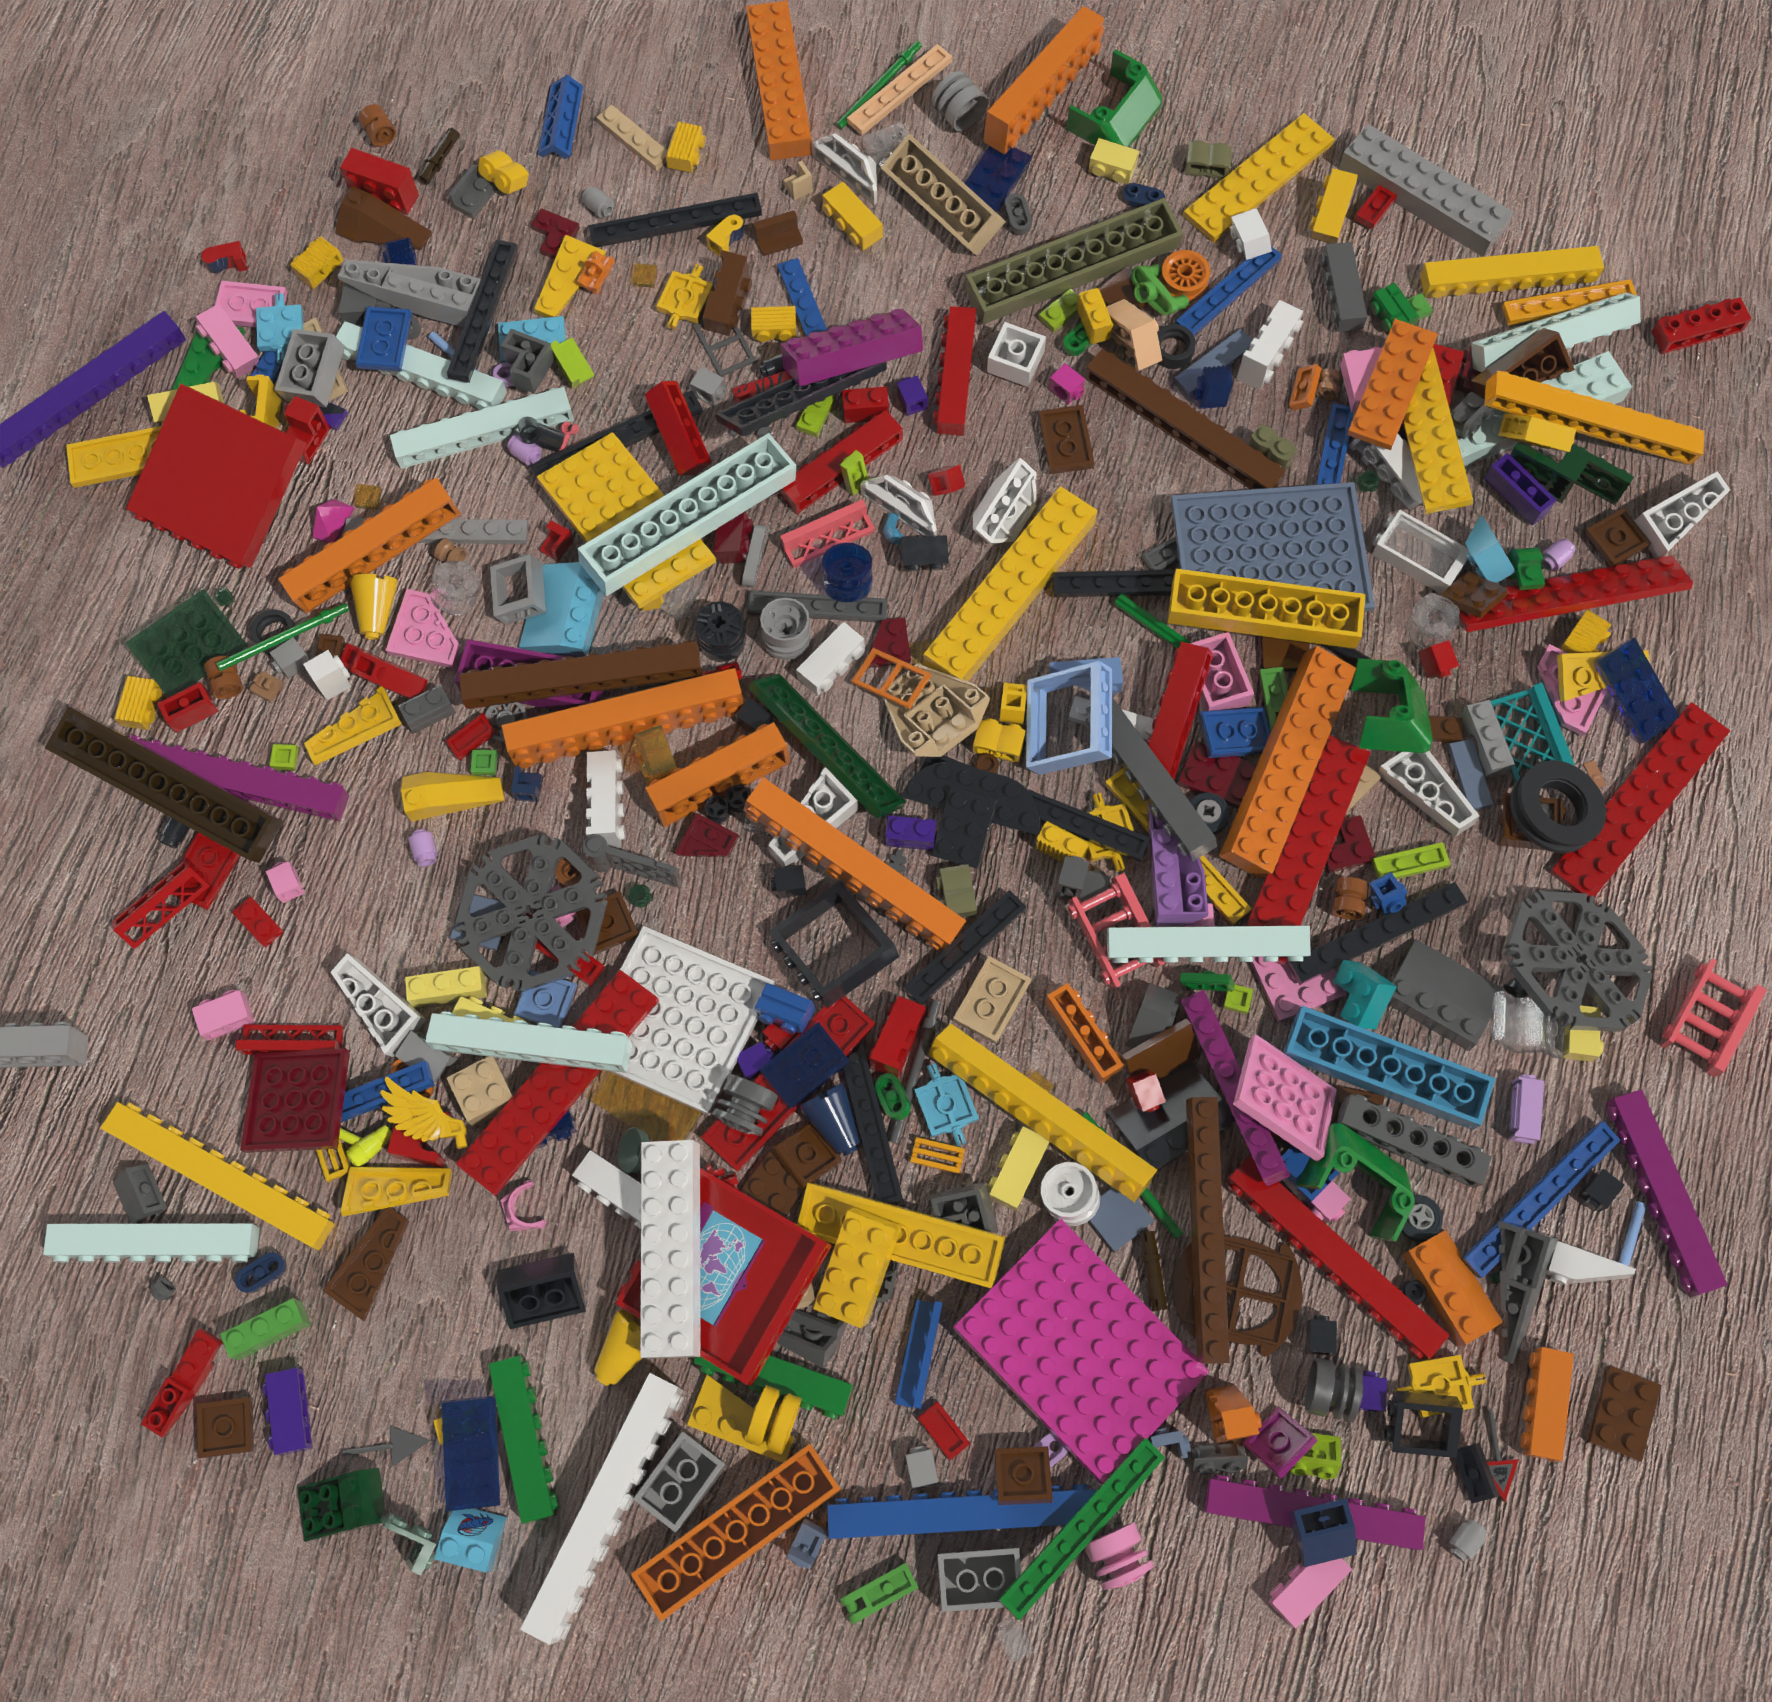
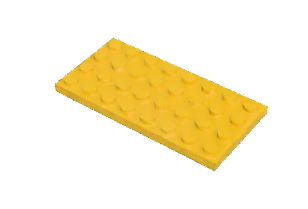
M613 432L537 476L538 483L586 543L665 496ZM699 539L624 585L622 589L637 608L640 609L716 563V557L703 541Z

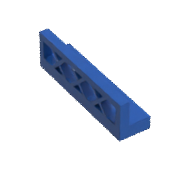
M568 74L551 84L538 155L541 157L553 151L564 159L571 155L583 86Z
M918 1299L916 1301L895 1405L921 1410L942 1302L935 1301L932 1303Z

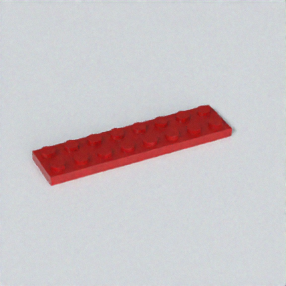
M846 996L828 1008L824 1006L808 1023L804 1033H798L772 1061L773 1064L767 1066L753 1081L778 1095L772 1111L760 1109L758 1113L767 1119V1123L754 1122V1125L763 1129L762 1135L741 1133L724 1125L718 1119L701 1138L739 1173L794 1114L799 1105L808 1099L876 1026V1023Z

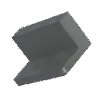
M148 1163L124 1169L113 1182L130 1224H139L144 1217L164 1212L167 1208Z

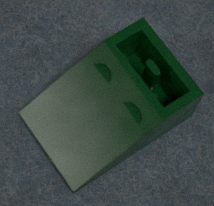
M380 1468L356 1470L297 1487L304 1542L382 1524L380 1519L382 1515L386 1516Z

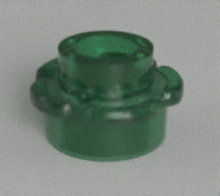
M1365 471L1358 476L1356 483L1361 491L1374 492L1378 488L1379 478L1375 472Z
M226 586L216 589L217 594L214 596L222 607L226 605L230 608L231 604L236 602Z
M645 885L633 886L628 895L630 904H634L637 908L645 907L652 899L650 889Z

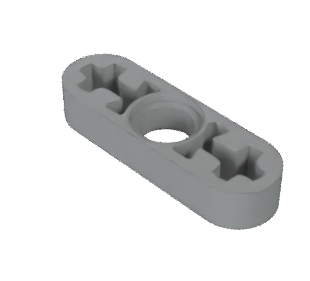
M757 524L754 526L743 574V586L755 587L767 535V526Z

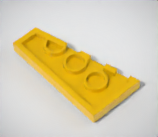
M565 235L534 308V313L546 318L558 317L571 301L572 296L582 287L577 284V280L586 266V260L591 258L594 251L606 256V251Z
M1649 650L1557 655L1560 702L1650 674Z
M380 686L376 689V694L369 699L367 697L359 702L360 706L350 713L345 712L340 716V720L333 726L328 725L304 743L315 766L402 725L384 687Z
M350 1167L340 1211L342 1217L449 1196L452 1170L451 1168Z
M706 1375L687 1423L688 1426L781 1463L788 1459L795 1440L790 1435L782 1455L768 1450L767 1444L770 1432H768L764 1443L760 1446L746 1442L754 1408Z

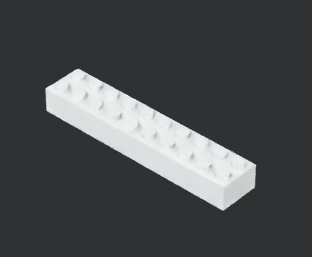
M649 1373L520 1630L548 1645L557 1643L561 1639L564 1640L571 1627L568 1621L573 1613L577 1614L584 1601L581 1595L586 1587L590 1588L597 1575L594 1569L599 1561L603 1562L610 1549L607 1543L611 1536L615 1537L622 1525V1521L619 1519L623 1511L630 1509L635 1497L632 1493L636 1485L641 1486L648 1472L644 1469L649 1460L653 1461L660 1448L657 1443L661 1435L666 1436L672 1424V1421L669 1419L673 1411H678L683 1403V1390Z

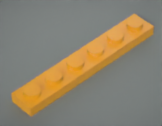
M1629 279L1506 301L1502 305V310L1507 325H1514L1546 319L1625 292L1633 295L1637 294L1632 280Z

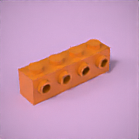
M1066 983L1048 994L1045 1003L1101 1085L1121 1072L1124 1066L1123 1059L1118 1051L1113 1050L1108 1043L1109 1038L1106 1033L1096 1025L1092 1012L1088 1008L1085 1009L1075 988L1072 989L1069 983Z
M1540 1347L1534 1349V1352L1530 1355L1529 1367L1532 1368L1531 1379H1528L1526 1386L1529 1403L1525 1406L1523 1413L1526 1431L1522 1433L1520 1440L1523 1456L1551 1462L1563 1461L1574 1353Z

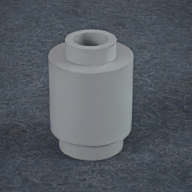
M589 187L584 191L582 196L584 204L597 216L604 218L613 212L614 201L599 188Z
M1468 1519L1466 1523L1463 1522L1449 1541L1450 1553L1462 1562L1465 1559L1472 1561L1486 1541L1487 1531L1474 1520Z

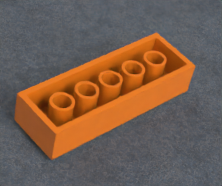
M774 722L769 725H761L756 729V732L748 736L742 735L734 743L718 747L709 756L699 757L691 765L685 768H677L669 776L652 781L645 788L651 806L665 828L704 808L705 802L709 797L713 795L725 797L729 787L736 784L746 786L789 764L788 746Z

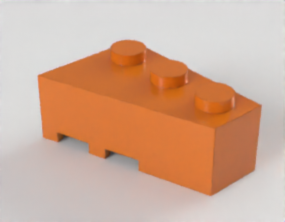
M1235 1384L1204 1390L1215 1443L1247 1438L1259 1434L1258 1428L1262 1427L1258 1411L1254 1412L1253 1405Z

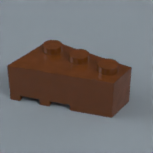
M722 250L720 254L722 267L720 271L716 270L714 278L718 280L714 290H710L703 314L704 329L707 331L730 336L732 329L737 327L739 310L742 311L744 308L745 294L751 290L752 279L749 277L747 256Z

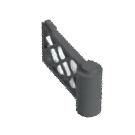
M590 835L583 843L586 857L591 867L597 872L603 873L614 868L679 889L681 887L682 880L678 868L609 847L607 841L601 835Z

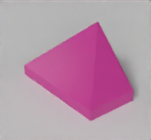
M335 499L317 506L313 538L327 544L336 542L346 525V518H350L354 511V506Z

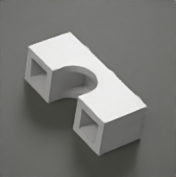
M1490 700L1467 705L1460 718H1462V724L1467 737L1475 736L1478 742V757L1485 779L1506 775L1515 763Z

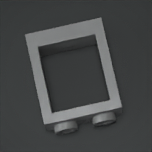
M523 554L519 558L501 561L497 565L490 566L493 614L495 618L507 625L546 613L542 562L531 554ZM526 571L528 598L507 604L505 577Z

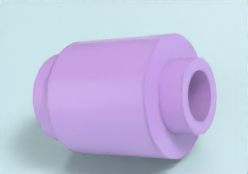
M518 434L512 436L508 442L507 448L510 450V453L527 466L540 461L542 456L541 447L537 444L523 442Z
M1564 538L1556 540L1542 553L1543 560L1541 561V566L1547 571L1556 572L1573 557L1575 552L1574 545Z
M425 829L414 831L412 836L408 838L414 861L420 867L436 863L438 853L432 833Z

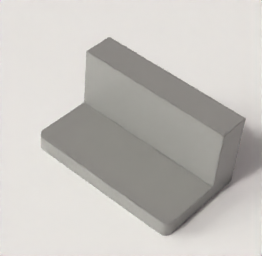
M410 1030L395 1056L409 1066L427 1061L431 1069L433 1081L436 1082L446 1066H454L458 1057L451 1052L432 1050L425 1042V1034L420 1031Z

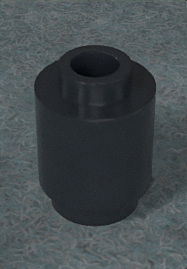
M782 353L761 360L762 365L759 366L763 378L786 371L783 368Z
M168 816L159 833L160 838L158 841L166 846L177 849L179 844L182 845L190 828Z

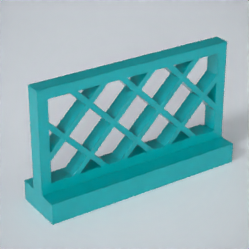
M1543 683L1533 685L1531 689L1490 701L1492 707L1503 705L1510 708L1505 718L1496 715L1497 720L1502 722L1501 730L1505 724L1518 729L1514 739L1504 736L1506 742L1510 743L1509 750L1511 751L1514 745L1526 751L1522 761L1512 757L1514 763L1519 765L1517 769L1514 765L1510 770L1515 783L1520 778L1518 773L1521 767L1528 770L1533 767L1524 762L1529 752L1541 757V762L1556 760L1575 766ZM1529 697L1531 707L1528 711L1515 706L1518 699ZM1512 710L1526 715L1521 725L1508 720ZM1528 717L1538 721L1540 727L1537 732L1523 727ZM1521 731L1534 737L1529 747L1516 741ZM1537 738L1547 743L1548 749L1545 754L1532 748Z

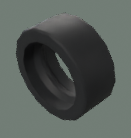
M1178 324L1163 326L1157 331L1162 361L1158 362V364L1168 369H1179L1190 363L1194 355L1196 340L1188 328ZM1169 338L1178 339L1187 346V350L1180 355H1171L1161 348V343Z
M272 609L264 611L252 622L250 629L251 638L255 644L262 642L263 631L272 623H284L288 629L296 626L289 614L282 610ZM299 635L294 637L296 641H298ZM286 641L263 651V653L271 656L270 652L279 647L280 645H282L283 643H285Z

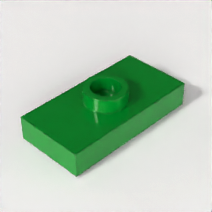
M1204 970L1201 973L1181 972L1180 981L1186 990L1234 991L1235 982L1230 974H1216L1213 971Z

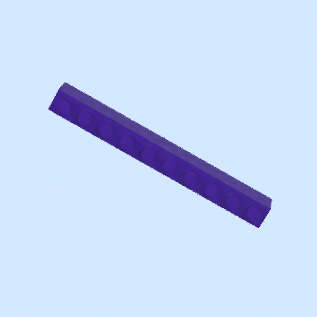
M162 311L1 423L0 466L4 468L8 464L13 463L18 457L33 449L35 445L50 437L64 425L69 424L75 417L87 411L101 399L106 398L111 392L123 386L138 373L143 372L148 366L160 360L168 352L179 347L181 343L186 341V338L177 324L165 311Z

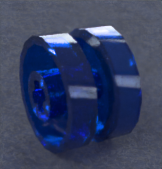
M840 543L826 550L822 557V581L826 594L840 602L858 601L869 594L873 585L872 556L867 549L855 543Z

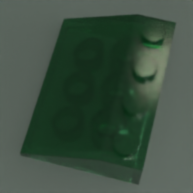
M204 588L125 643L168 698L189 688L206 676L204 664L208 660L217 656H232L248 646Z

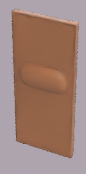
M1594 760L1583 764L1589 777L1596 783L1598 788L1607 785Z

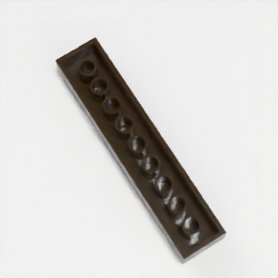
M70 706L66 709L45 746V749L250 861L261 862L283 822L278 817Z

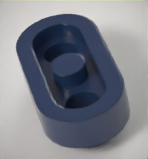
M1137 183L1127 184L1122 192L1123 202L1135 208L1165 198L1161 190Z
M274 1252L261 1256L238 1271L235 1277L236 1287L248 1294L259 1291L285 1273L287 1267L285 1258ZM277 1262V1269L271 1271V1264ZM254 1276V1283L248 1285L249 1277Z

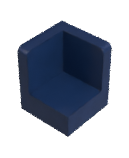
M515 766L511 789L514 799L517 801L539 802L542 775L523 773L520 766Z

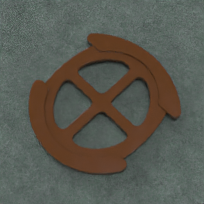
M1224 1236L1225 1250H1236L1239 1253L1234 1282L1226 1283V1292L1230 1295L1228 1309L1229 1342L1243 1345H1261L1260 1354L1263 1357H1267L1276 1351L1287 1339L1299 1316L1302 1302V1280L1298 1263L1290 1246L1287 1244L1281 1245L1279 1252L1251 1240ZM1191 1242L1183 1251L1176 1264L1172 1281V1294L1178 1317L1186 1330L1196 1339ZM1250 1255L1261 1258L1273 1269L1281 1285L1279 1295L1265 1293L1244 1286V1278ZM1243 1297L1270 1303L1277 1308L1275 1317L1263 1327L1250 1331H1239L1235 1327L1240 1299Z

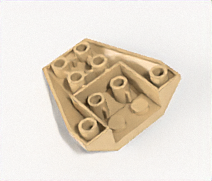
M915 664V667L931 673L932 676L911 709L884 697L883 699L902 744L915 756L941 757L978 729L990 698L976 684L920 664ZM908 670L892 682L886 693L907 702L923 676Z

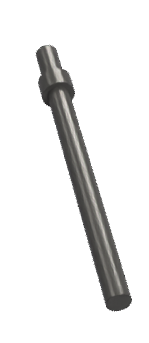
M937 1000L931 1001L927 1017L923 1019L921 1025L923 1029L904 1089L910 1103L932 1032H935L938 1024L936 1018L941 1002ZM906 1118L899 1121L895 1120L889 1138L890 1143H899Z

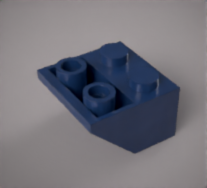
M1347 1498L1288 1511L1303 1567L1357 1555L1355 1525Z

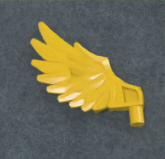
M385 1077L387 1087L392 1094L381 1090L380 1094L394 1107L383 1106L382 1110L393 1116L388 1118V1122L398 1124L395 1126L396 1130H407L404 1132L406 1137L413 1135L412 1138L414 1140L421 1138L423 1142L428 1140L433 1142L438 1138L455 1137L457 1149L467 1147L465 1137L466 1126L463 1120L454 1119L446 1115L442 1111L438 1100L425 1098L415 1090L410 1094L389 1077Z

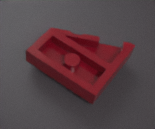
M905 617L882 620L871 650L875 648L910 664L911 656ZM875 656L868 668L896 664Z
M697 813L675 854L679 857H729L740 836Z

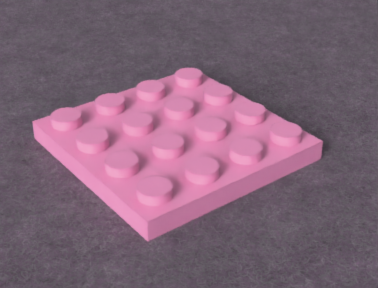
M1255 1034L1249 1040L1233 1105L1318 1162L1324 1157L1337 1089Z

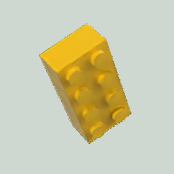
M855 1207L847 1210L813 1309L858 1328L867 1325L902 1226Z

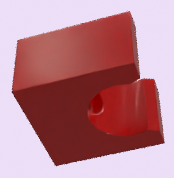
M444 1112L449 1117L454 1118L450 1113ZM398 1124L394 1125L387 1150L389 1155L396 1159L443 1168L445 1162L443 1157L435 1151L425 1150L424 1142L421 1138L414 1140L412 1138L413 1135L406 1137L404 1132L407 1130H396L395 1126Z

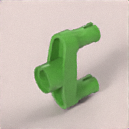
M1158 264L1152 266L1141 265L1132 270L1131 278L1135 285L1134 294L1140 303H1149L1162 315L1173 314L1176 310H1183L1188 306L1189 300L1187 296L1173 297L1158 280L1159 275L1162 273V269Z

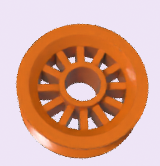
M1179 250L1173 252L1165 259L1162 265L1160 282L1173 297L1185 295L1189 301L1197 299L1207 288L1210 277L1209 263L1201 254L1195 251Z

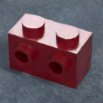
M745 511L716 529L714 554L721 564L743 563L747 560L751 543L750 534L753 533L754 525L752 519H749Z

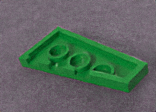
M237 327L240 333L244 336L246 333L244 329L241 327ZM198 331L194 336L172 390L178 389L180 383L188 387L209 383L212 373L215 370L218 371L222 366L221 361L223 359L220 355L216 356L209 347V340L206 337L202 338Z

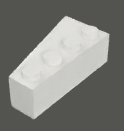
M347 953L331 971V974L347 998L354 1005L358 1015L362 1017L368 1026L372 1036L378 1041L385 1055L395 1057L396 1052L410 1030L418 1031L427 1021L423 1015L358 958Z

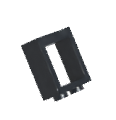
M1393 1391L1392 1400H1388L1387 1414L1390 1417L1389 1425H1385L1384 1439L1389 1443L1391 1451L1457 1458L1463 1407L1458 1397ZM1404 1409L1443 1412L1441 1441L1401 1438Z

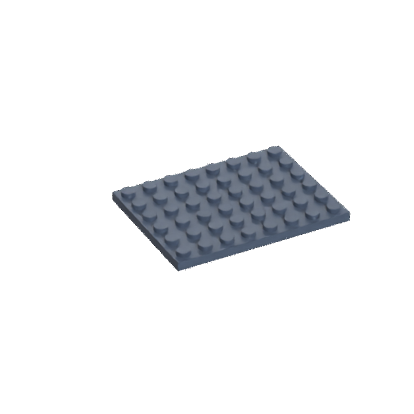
M1354 482L1172 495L1171 505L1180 569L1366 594L1364 612L1374 610L1375 604Z

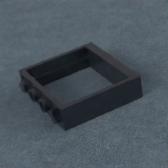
M841 881L769 930L772 937L770 944L774 947L776 953H783L785 956L783 960L790 970L796 969L798 972L796 976L803 986L808 984L811 988L809 992L814 1000L817 1002L821 1000L826 1008L899 958L895 944ZM840 902L879 948L823 987L787 943L786 939Z

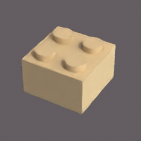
M488 1056L447 1077L467 1122L472 1127L497 1116L514 1096L495 1057Z

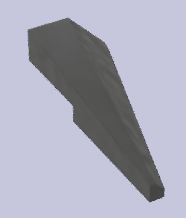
M1499 1221L1498 1229L1501 1232L1499 1253H1501L1502 1270L1500 1271L1501 1312L1503 1313L1504 1320L1502 1337H1504L1505 1349L1503 1361L1512 1364L1516 1362L1558 1238L1531 1228Z
M801 1308L796 1309L777 1343L823 1369L835 1355L848 1323L826 1316V1314L819 1311L817 1314L803 1312Z

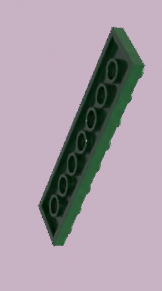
M780 673L751 682L748 688L754 693L755 698L761 701L770 710V713L778 718L786 726V729L802 742L804 748L812 752L818 759V762L825 766L850 791L854 798L858 799L866 807L869 814L877 819L902 809L906 801Z

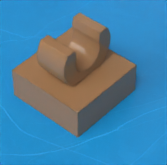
M261 671L254 678L249 690L252 694L272 703L284 683L282 680Z

